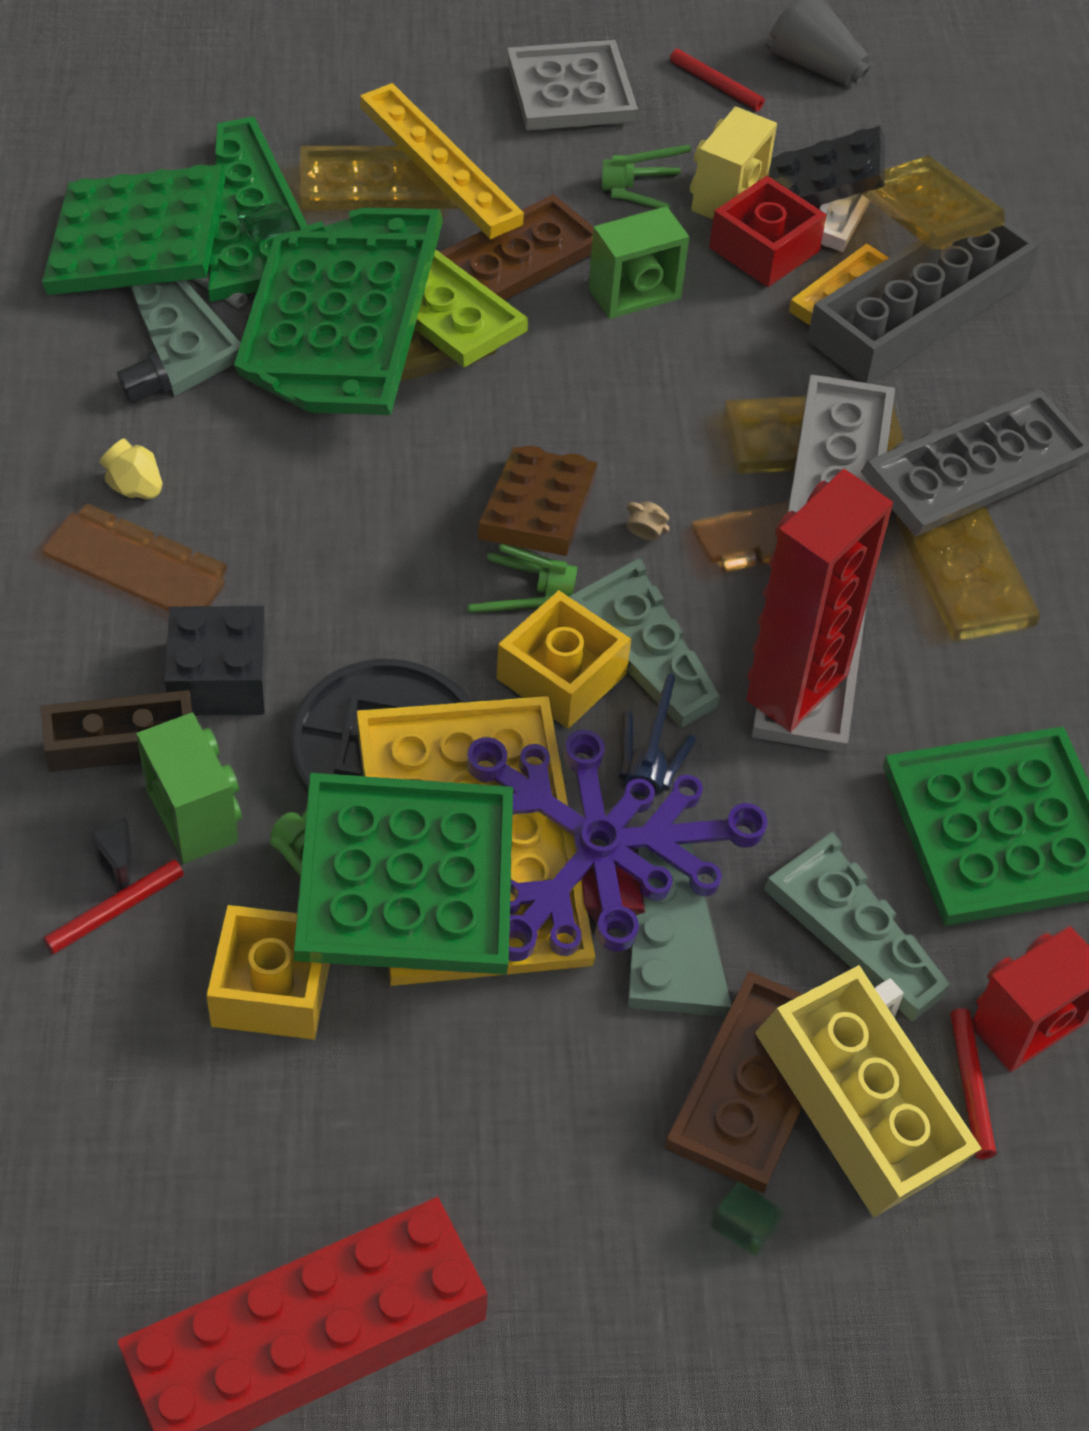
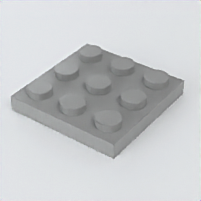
M616 40L507 48V63L526 130H547L552 128L584 127L602 124L616 125L637 122L638 107Z

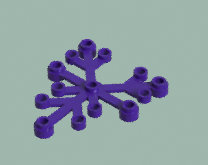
M578 730L570 734L566 740L563 753L566 765L577 776L584 817L552 796L548 776L550 754L542 745L530 744L523 748L520 755L519 768L525 776L506 764L507 750L497 739L490 737L479 738L468 749L466 766L474 778L481 782L494 780L501 786L513 787L512 815L540 812L575 837L574 845L577 852L553 880L522 883L511 880L510 893L516 899L510 902V914L517 912L521 904L532 905L522 916L510 915L509 938L521 940L523 946L520 948L509 946V961H522L533 953L537 940V931L550 916L552 917L553 928L549 938V945L552 951L560 956H570L578 950L582 934L580 928L574 923L569 893L592 865L602 911L595 930L596 938L604 948L610 951L620 952L630 948L636 939L639 922L633 911L622 906L615 865L638 880L642 894L652 901L665 899L673 883L672 875L666 868L653 866L630 849L647 848L689 877V885L694 893L700 896H711L718 890L722 879L720 869L711 862L701 861L680 845L730 840L734 845L741 848L753 847L762 840L768 825L766 814L754 804L741 803L733 807L728 818L724 820L673 824L684 809L693 808L699 803L703 791L702 783L698 778L692 775H681L675 780L671 794L643 827L624 828L636 813L645 812L651 807L655 795L654 787L645 779L631 780L625 788L622 799L605 816L597 768L602 762L605 746L602 738L590 730ZM584 753L590 759H581L575 756V754ZM529 757H537L543 763L540 765H532L526 759ZM481 761H489L494 766L483 767L478 763ZM682 787L690 788L694 795L686 796L679 789ZM639 791L644 793L647 798L637 800L631 793ZM745 826L751 830L752 834L743 833L736 827ZM593 839H601L607 844V846H596L590 841ZM700 874L709 875L713 879V883H702L697 876ZM659 879L664 883L665 887L654 888L649 884L648 880ZM611 928L619 929L624 934V937H612L607 933V930ZM560 933H567L573 937L574 941L564 944L556 936Z

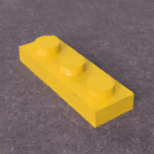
M866 243L793 297L790 301L789 312L810 325L815 303L884 262L889 257Z

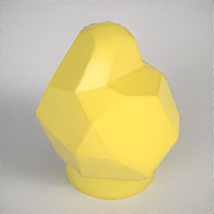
M124 438L114 444L99 460V463L107 470L104 475L105 482L113 490L131 499L138 497L151 500L160 494L163 482L154 454L143 446H132Z

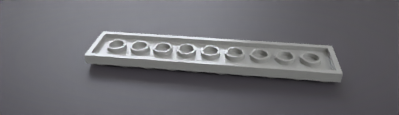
M810 375L788 512L791 510L799 511L807 503L811 492L821 481L825 480L829 483L842 469H846L874 488L861 473V470L868 460L887 453L895 394L894 387ZM865 613L848 676L791 733L756 708L752 738L846 753Z

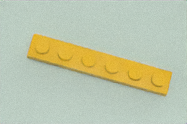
M393 83L360 95V108L490 239L523 225L524 212Z

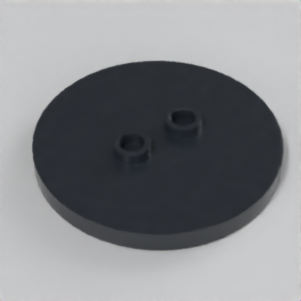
M372 659L340 668L326 676L311 689L296 713L292 727L291 754L297 778L308 795L310 773L363 776L356 723L357 711L471 701L460 687L449 678L418 663L398 659Z

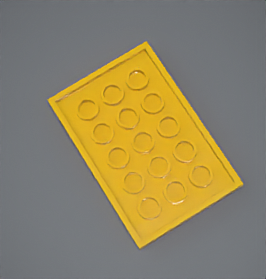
M548 696L357 711L356 723L363 776L501 786L494 780L481 782L469 773L466 761L470 745L475 740L483 737L497 739L507 750L506 764L525 776L519 768L521 752L527 745L539 744L545 747L550 754L548 776L552 796L568 806ZM529 757L526 759L532 765H540L543 763L537 757ZM481 761L478 763L483 767L494 766L489 761ZM540 812L513 814L511 880L517 883L553 880L576 853L574 836ZM582 879L569 893L574 923L580 928L582 934L578 950L570 956H560L552 951L549 945V938L553 928L552 917L550 916L537 931V940L533 953L522 961H508L507 975L590 967L594 965L596 957L588 913L584 904ZM510 893V902H512L516 898ZM521 904L519 910L510 915L522 916L532 904ZM560 933L556 936L564 944L574 941L573 937L567 933ZM509 938V946L514 948L523 946L521 940ZM388 967L390 986L503 975Z

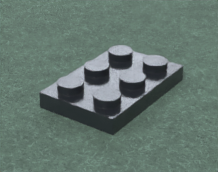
M881 126L860 129L850 135L830 141L823 140L813 146L796 151H786L776 157H772L769 177L813 206L885 187V137Z

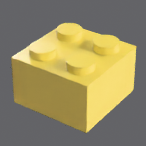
M736 106L725 119H719L713 133L707 140H701L694 154L697 170L690 185V193L693 194L691 211L713 219L714 210L765 176H769L777 128L776 122Z

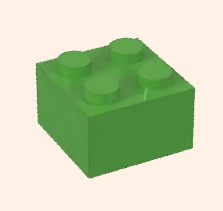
M667 206L594 226L588 289L609 319L681 299L689 236Z
M192 712L136 733L146 792L182 863L185 864L238 843L236 822L242 820V814L233 794L239 792V786L229 764L221 766L216 757L219 756V748L211 729L206 728L202 730Z

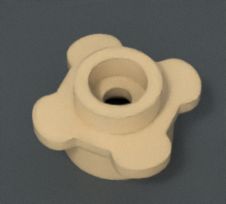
M636 502L628 503L626 509L630 514L627 518L626 527L632 534L645 540L654 541L659 539L660 534L668 533L670 527L666 522H668L669 516L660 506L651 502H641L640 504Z

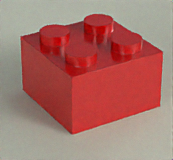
M765 176L714 210L709 248L765 286L770 287L820 252L827 214L769 176Z
M1068 926L1054 936L1050 933L1041 935L1027 948L1026 954L1013 961L1011 957H1007L1001 960L987 975L989 982L986 990L976 1001L978 1009L972 1022L975 1033L1010 1072H1013L1079 1029L1089 1020V945L1071 926Z

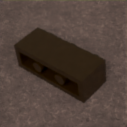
M190 690L40 705L44 752L49 772L141 762L136 733L192 713Z

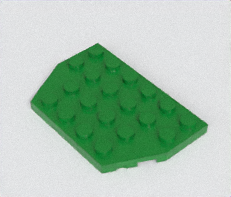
M358 208L348 212L350 216L348 219L324 226L323 222L320 221L308 225L305 229L275 236L234 363L238 375L307 412L391 416L443 223L440 209Z

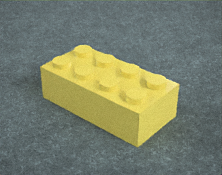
M859 965L776 1008L755 1032L873 1218L954 1171L982 1149Z

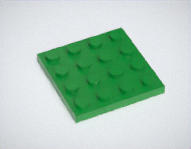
M222 164L211 166L196 165L191 168L177 170L159 169L151 173L119 174L114 177L100 179L82 178L69 182L42 280L47 295L207 278L226 179Z
M1064 726L885 755L882 765L944 926L1089 901V780Z
M310 773L294 961L507 975L509 961L513 787Z

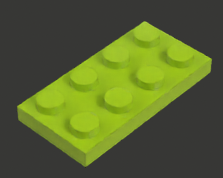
M435 249L414 327L417 332L462 367H466L528 331V318Z

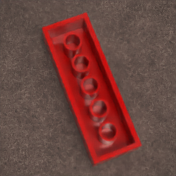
M842 469L829 483L825 480L821 481L811 492L807 503L797 512L789 511L781 519L774 533L775 537H777L775 552L768 564L771 568L769 582L763 591V597L766 599L764 610L757 622L760 626L758 639L752 648L755 656L753 666L747 675V679L750 682L746 701L790 733L849 674L893 506L892 500L846 469Z
M437 1196L117 1340L124 1367L150 1431H250L486 1320L488 1293Z

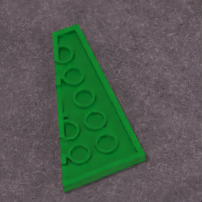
M254 116L217 123L216 165L222 164L226 179L210 258V302L230 298L235 293H244L246 295L257 292L274 237L290 231H299L308 226Z

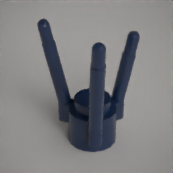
M672 673L666 676L647 746L640 747L634 754L633 713L631 710H626L623 714L622 766L618 777L624 780L625 787L633 779L649 781L654 787V796L658 795L661 789L664 791L670 790L674 775L696 741L694 735H689L669 765L665 761V754L657 749L675 682V675ZM639 791L632 792V793L637 794V795H639V796H644V797H646V795H645L644 793H642V792H639Z

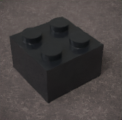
M169 606L165 668L166 692L190 690L191 707L195 716L265 715L267 634L264 606Z

